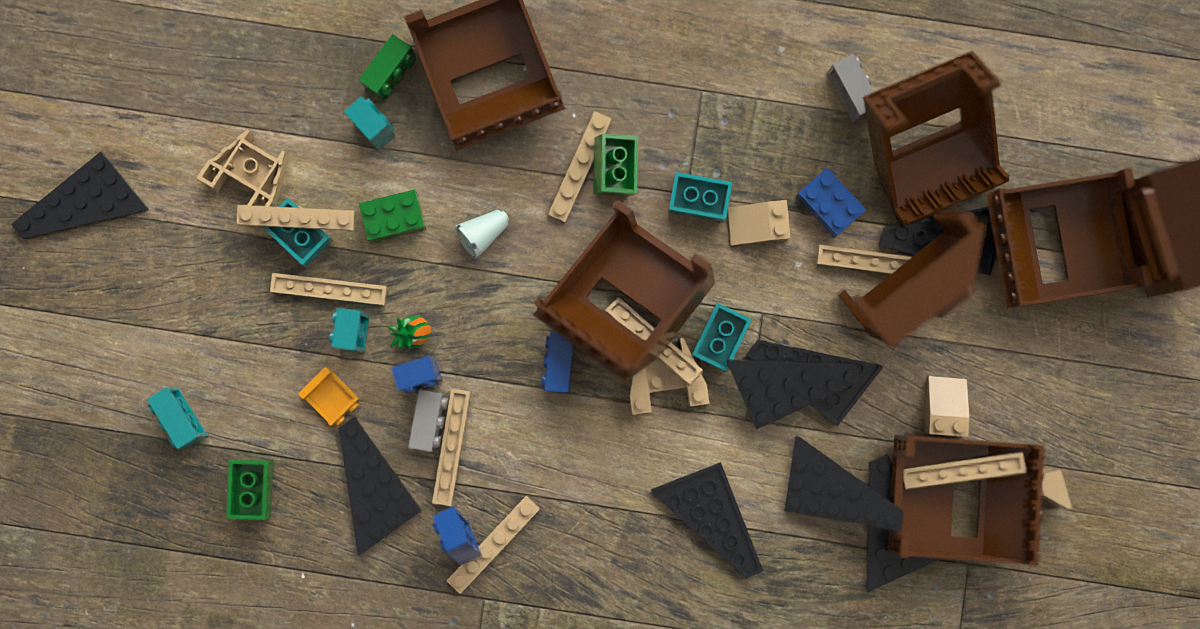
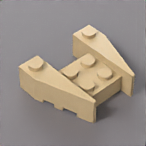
M247 129L232 144L223 148L216 157L207 161L197 176L201 183L216 192H219L227 178L231 177L255 192L247 205L276 207L289 156L282 150L276 159L251 144L254 135Z
M680 338L679 350L696 364L684 339ZM657 358L632 378L629 395L632 415L652 412L649 393L686 388L689 406L710 404L707 384L701 374L689 386Z

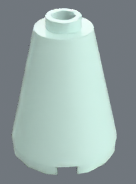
M495 210L456 225L454 227L456 235H461L460 242L472 257L475 255V258H478L508 226L509 217L504 211Z

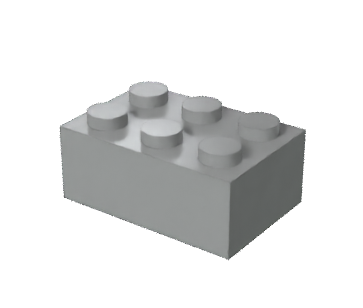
M851 54L832 64L827 75L851 120L855 122L866 116L863 96L875 91L870 86L871 80L867 74L864 75L861 69V61L858 57L855 58L854 54Z
M419 389L408 448L430 452L440 448L442 436H439V431L444 427L445 417H442L443 410L447 409L449 398H446V394Z

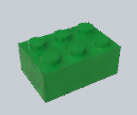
M392 33L358 79L367 91L381 101L389 98L393 92L392 88L394 85L402 81L405 70L411 68L416 61V55L412 47Z
M600 134L594 138L593 194L625 197L636 195L638 188V137Z
M415 189L359 203L367 240L370 243L427 229L418 193Z
M229 460L226 519L267 520L271 518L273 460Z

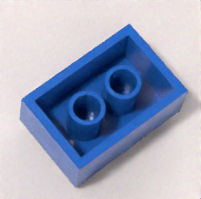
M828 168L824 169L796 195L800 202L834 238L866 210Z
M550 332V336H546L545 347L549 351L548 355H544L543 367L547 368L546 375H542L541 386L545 387V391L569 393L573 344L558 333Z
M431 356L391 368L398 391H404L407 394L418 392L421 386L426 388L439 385L438 381L442 380L437 360Z
M455 506L433 516L435 521L432 524L436 534L440 535L442 539L439 541L443 552L447 553L448 557L451 556L453 561H457L462 565L482 556L468 520Z

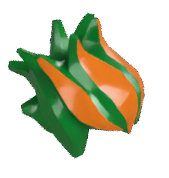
M407 316L401 320L397 317V326H388V329L394 332L391 335L395 336L390 346L398 344V347L403 351L408 348L422 347L429 340L432 333L431 326L420 316Z

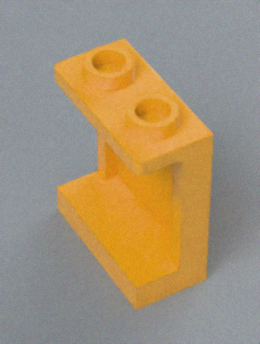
M326 366L298 393L302 399H305L328 422L330 427L335 425L338 427L346 419L344 416L349 411L352 413L358 408V402L361 400Z

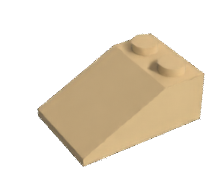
M787 200L728 208L731 246L780 242L790 239Z
M928 376L924 434L968 437L969 405L967 379Z

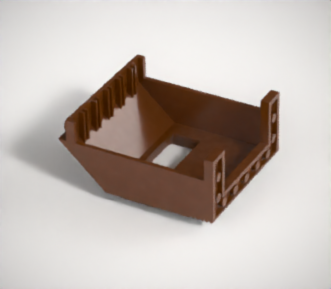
M478 0L426 20L422 10L404 16L456 151L565 109L561 93L557 89L523 0ZM519 54L522 55L530 78L459 104L451 84L452 80Z
M973 50L863 96L875 169L896 220L899 219L904 226L1009 182V175L999 164L993 90L1000 88L1001 82ZM959 108L960 121L892 151L890 140L892 136Z
M1200 157L1134 180V188L1121 193L1130 243L1137 266L1150 265L1153 285L1144 286L1147 298L1200 286Z
M1132 167L1113 173L1007 189L1006 187L986 193L1007 308L1050 303L1153 285L1150 265L1135 268L1121 195L1122 192L1135 187ZM1053 205L1055 207L1068 279L1043 284L1029 210Z
M616 200L612 205L615 212L614 215L544 301L540 297L535 300L534 304L537 310L533 316L619 379L626 382L659 357L715 285V279L711 263L696 253L688 260L637 225L633 210L619 200ZM601 279H604L661 319V322L646 340H643L586 299Z
M970 212L936 213L933 217L944 232L863 297L856 294L851 298L845 289H841L836 293L871 337L890 347H894V344L897 345V342H901V339L907 337V334L913 333L930 318H944L976 292L972 285L975 283L985 223L977 222Z
M894 435L891 502L905 512L902 531L889 529L888 552L899 557L908 558L909 556L1018 563L1028 566L1039 565L1040 523L1042 519L1041 502L1043 499L1042 481L1044 479L1043 461L1045 459L1044 445ZM1023 453L1025 474L980 480L976 538L951 536L954 483L905 489L904 469L955 462V459L973 460Z

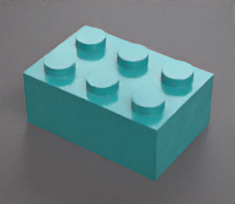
M360 96L344 111L378 151L396 136L393 133L395 128L379 112L369 98L365 100Z
M675 172L668 213L724 223L727 217L733 182Z
M287 198V199L279 206V207L299 208V207H298L291 199H289V198ZM263 227L305 267H308L333 241L322 229Z
M716 303L694 347L692 356L723 372H727L729 367L726 360L734 359L752 319Z
M337 308L332 317V324H335L334 332L331 331L329 338L332 347L365 353L370 315L362 311Z
M166 387L147 399L149 402L148 408L159 418L158 424L163 431H167L170 436L168 440L174 448H190L208 436L178 387Z

